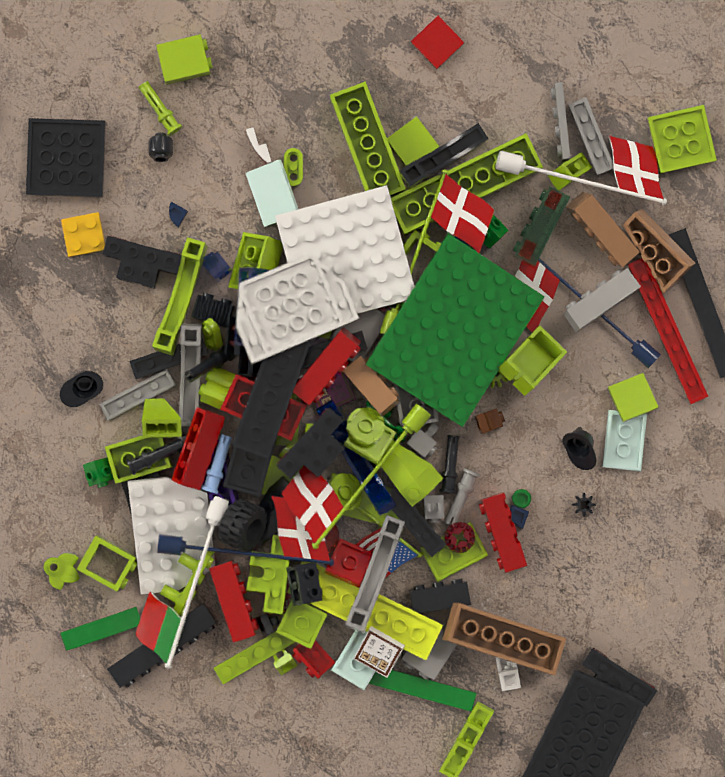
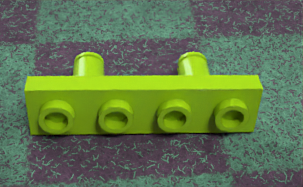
M207 551L197 581L198 585H201L206 576L203 574L205 569H209L215 560L212 558L214 554L212 551ZM185 552L181 554L178 563L191 569L193 573L185 589L180 593L166 584L160 595L174 602L175 607L173 610L181 617L200 559L197 560ZM194 590V594H193L192 600H193L194 596H195L196 593H197V591H195V590Z

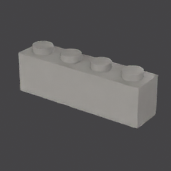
M628 268L624 271L619 269L611 275V280L608 282L603 280L596 286L597 289L595 291H587L581 296L582 300L578 303L573 301L565 307L567 310L563 315L576 333L638 291L641 286Z

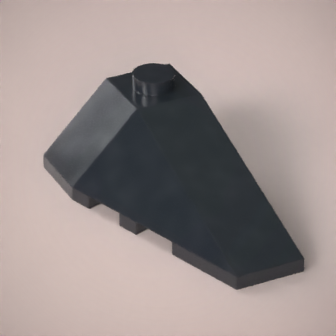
M284 476L269 487L259 504L260 507L265 509L267 514L266 528L259 543L249 552H255L278 532L276 508L271 496L283 497L282 492L289 485V481Z

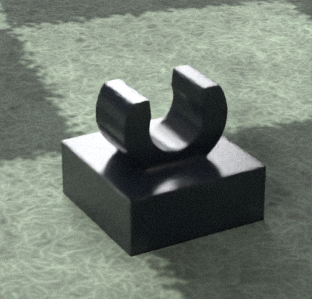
M264 614L256 617L262 635L274 632L272 626L280 623L277 616L268 618V615Z

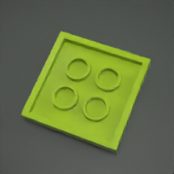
M704 105L647 118L660 174L717 161Z

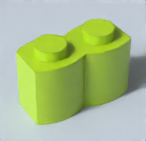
M214 368L212 371H209L205 378L207 383H202L198 393L201 395L200 401L221 409L236 374L222 368Z

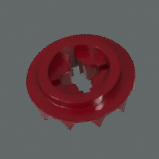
M453 523L445 532V543L453 552H466L474 545V530L467 523ZM464 530L463 537L467 542L460 541L456 545L457 538L452 534H460Z

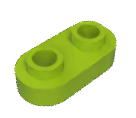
M290 148L284 154V169L291 187L300 185L303 180V155L297 148ZM292 155L297 156V160L295 162H292L290 160V157ZM292 174L297 175V179L295 181H292L290 179V176Z
M208 318L202 323L204 343L208 349L217 351L223 346L221 331L217 323L213 319Z

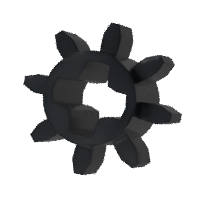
M582 493L581 498L575 496L577 501L571 504L577 508L574 513L581 511L583 517H585L587 511L592 514L591 507L596 506L595 503L590 501L593 496L586 498L585 493ZM581 500L588 501V503L586 504L588 506L587 509H580Z

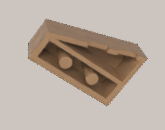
M359 356L343 372L383 417L400 403L397 398L399 394L393 387L388 388L385 385L387 380L382 375L376 374L365 365L368 358L364 360Z

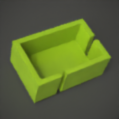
M539 326L499 367V371L509 381L513 380V385L526 396L563 358L567 351L543 327Z

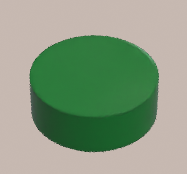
M518 489L512 495V502L518 508H526L531 503V495L525 489Z

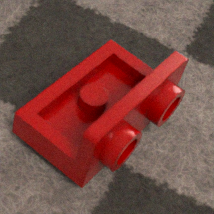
M316 639L311 649L301 644L293 648V657L299 663L303 662L307 666L305 670L312 678L316 676L319 679L321 675L336 663Z

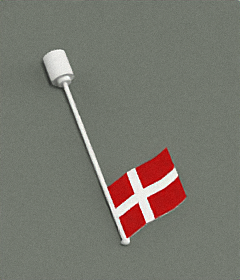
M608 136L612 147L613 168L618 188L525 165L526 161L523 160V156L501 150L497 158L496 170L519 175L524 169L659 202L662 205L667 203V199H663L659 184L655 151L652 146Z

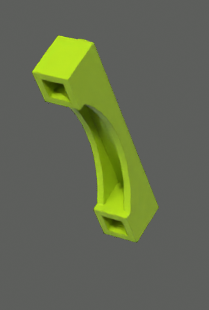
M188 237L186 239L172 295L152 345L155 351L174 355L181 333V325L184 324L208 249L205 242Z

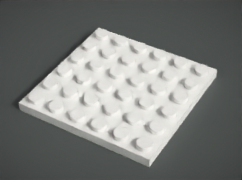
M387 185L275 216L287 262L290 263L313 254L320 263L325 265L336 277L345 283L357 314L403 302L414 288Z

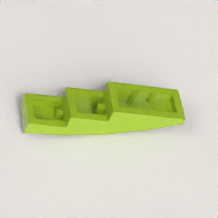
M477 701L439 770L440 773L448 777L459 776L492 717L493 709Z

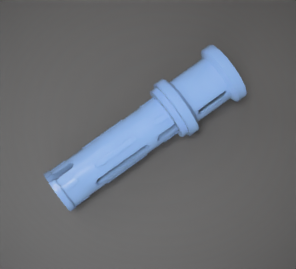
M222 434L220 435L211 469H208L206 472L207 479L205 485L201 488L218 494L217 488L220 479L223 478V473L221 472L232 437Z

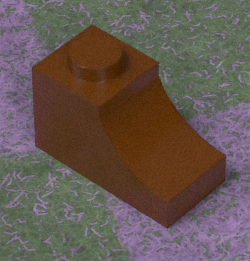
M497 408L474 416L480 434L503 427L502 423L505 422L502 411L498 412Z

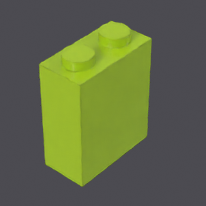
M201 34L156 45L166 85L211 74L210 69L213 68L211 57L207 58L205 52L209 50L206 39H202Z

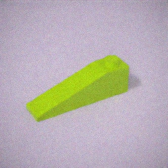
M392 439L382 458L396 442ZM398 444L381 466L412 507L426 497L443 479L430 462L423 460L400 444Z

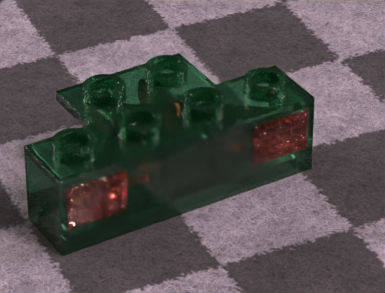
M549 187L548 190H543L539 197V200L542 201L540 206H535L529 216V219L532 221L530 225L526 223L520 234L523 237L521 242L517 241L512 250L516 252L515 258L535 267L570 196L552 187Z

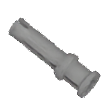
M466 468L463 469L464 475L461 482L457 484L458 492L444 521L445 523L450 524L451 519V524L458 521L468 494L473 492V485L480 474Z

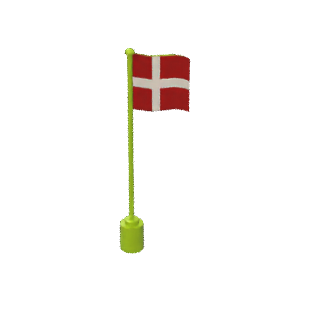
M446 169L441 171L443 174L409 268L411 274L431 218L447 232L468 243L479 254L488 231L494 209L482 198L462 188L447 175L448 171ZM402 302L397 303L396 309L391 308V311H386L380 333L384 334L398 313Z
M415 404L402 421L404 424L402 428L405 431L344 507L334 489L323 476L317 477L305 465L282 492V495L290 510L305 526L314 542L312 543L314 549L319 548L320 542L406 434H412L413 432L417 434L431 417L425 409Z

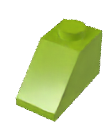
M581 152L560 165L553 172L579 178L593 167ZM548 175L558 191L573 182L572 180Z

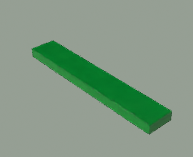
M391 670L388 677L375 672L368 683L471 712L476 697V692L426 680L425 678L396 670Z

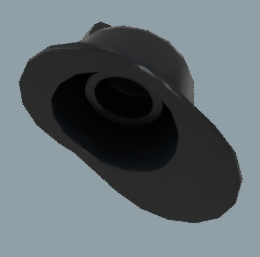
M84 370L79 371L62 385L59 397L64 405L78 407L99 395L103 389L104 382L98 373Z
M578 427L572 433L565 434L562 442L571 462L582 470L593 469L597 458L593 449L594 440L592 435L584 431L582 427Z

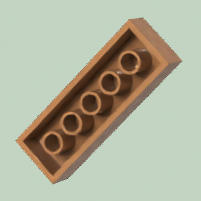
M453 603L442 640L555 676L566 638L460 603Z

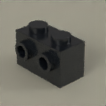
M316 562L286 568L293 606L323 601Z

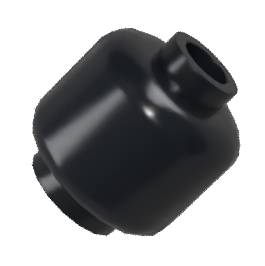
M162 132L156 133L148 141V154L155 162H166L173 155V140Z

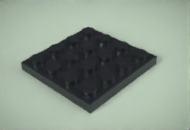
M29 118L26 195L103 198L106 121Z

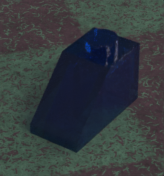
M212 251L204 257L203 265L217 282L232 272V269L218 251L216 253Z

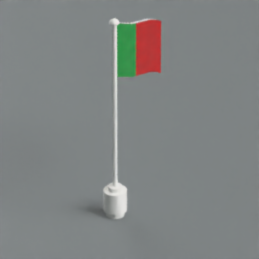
M214 496L213 501L211 500L206 519L209 520L208 523L211 524V528L182 618L171 607L161 602L151 591L148 594L135 635L142 644L160 656L166 663L165 668L167 669L172 668V659L215 526L219 527L224 513L229 507V501Z

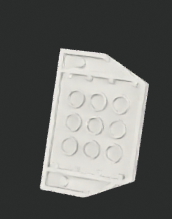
M313 254L239 283L236 328L251 364L359 319L345 283L336 277L325 265L320 263Z
M169 477L128 481L141 594H149L150 591L152 593L161 592L166 584L175 590H180L187 585L193 574L192 570L178 563L180 556L157 553L159 534L182 536L183 541H186V545L204 547L211 528V524L208 523L209 520L206 519L209 508L207 491L182 486L172 481V478ZM212 537L209 543V547L213 548ZM186 549L185 553L199 560L203 550ZM206 568L203 574H206L210 570Z

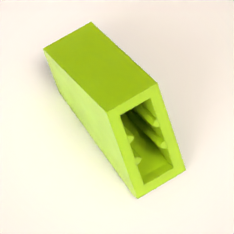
M164 398L145 399L142 415L143 437H182L181 417Z

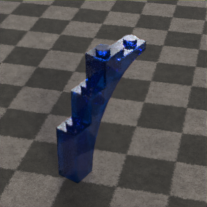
M333 400L316 409L319 416H321L331 407L342 417ZM345 420L332 433L343 445L349 437ZM345 447L342 454L362 485L374 468L369 460ZM375 473L363 489L381 516L391 511L392 508L396 507V504L378 474Z

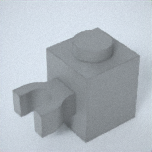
M432 423L425 433L420 429L417 434H413L407 444L425 458L426 455L430 457L437 449L435 447L436 442L431 437L439 427Z
M443 495L424 497V518L429 519V523L440 522V518H444Z

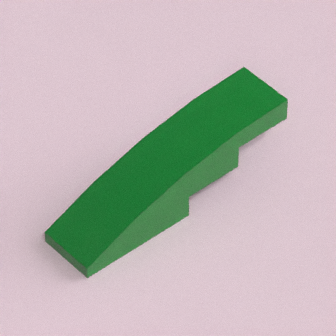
M133 607L60 632L65 650L68 651L135 628L139 625L140 616L137 607Z

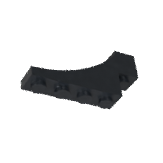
M477 123L446 144L413 161L401 169L399 174L408 188L411 189L423 180L427 181L489 140L479 123Z

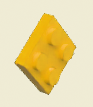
M99 212L61 219L68 257L104 250L105 239Z

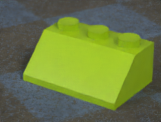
M243 232L228 287L239 290V283L277 268L283 249L282 241L268 236Z

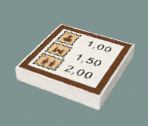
M371 626L353 659L388 677L405 645Z

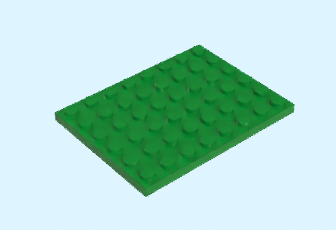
M447 234L365 365L463 427L545 296L454 236Z

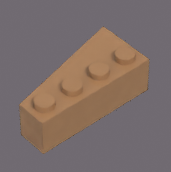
M581 192L566 206L572 217L583 226L586 234L597 242V247L609 255L608 260L614 266L624 267L640 253L592 194Z
M643 209L636 211L623 224L634 245L641 252L643 260L650 267L653 277L660 284L663 293L670 290L696 264Z

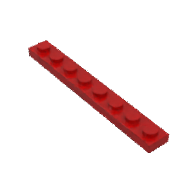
M641 258L628 264L631 274L641 286L638 290L689 403L693 404L709 397L647 262Z

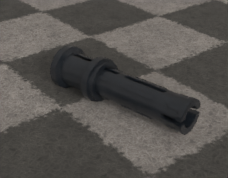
M224 345L218 352H212L208 359L186 371V379L189 382H194L212 369L223 367L225 362L234 360L235 356L224 354Z
M447 435L445 470L441 473L443 480L442 489L439 492L456 494L455 483L456 478H458L456 464L460 436H454L453 439V435Z
M181 438L151 452H142L140 456L134 459H127L126 461L133 476L144 468H151L152 464L182 451L183 443Z

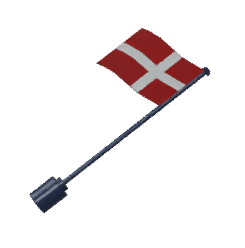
M525 245L523 247L525 253L514 277L545 296L526 326L533 332L539 327L541 319L550 306L559 281L581 300L582 295L528 248V245ZM604 314L600 316L633 345L631 347L633 350L631 354L647 368L661 355L644 339L641 342L639 340L635 342Z
M276 496L271 497L276 508L278 536L284 555L241 552L239 550L208 547L207 550L334 565V560H330L325 537L318 545L319 548L314 549L312 547L314 542L305 526L290 510L284 498ZM159 534L157 553L181 556V553L185 552L186 549H204L202 546L186 545V541H183L182 536Z

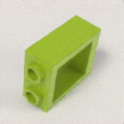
M96 535L77 570L118 592L120 588L124 590L129 581L126 578L129 572L133 573L137 567V557ZM100 545L129 559L116 584L88 569Z

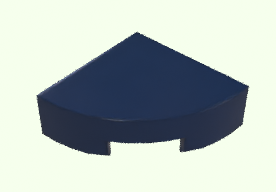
M171 202L169 206L170 219L179 228L188 211Z
M511 505V519L517 527L523 529L529 511Z

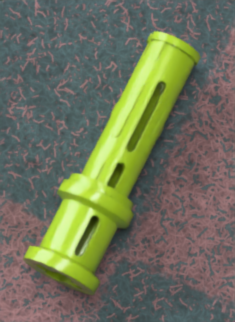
M148 81L138 87L139 90H141L158 115V121L164 125L168 131V136L177 133L183 126L178 124L173 117L174 113L167 110Z

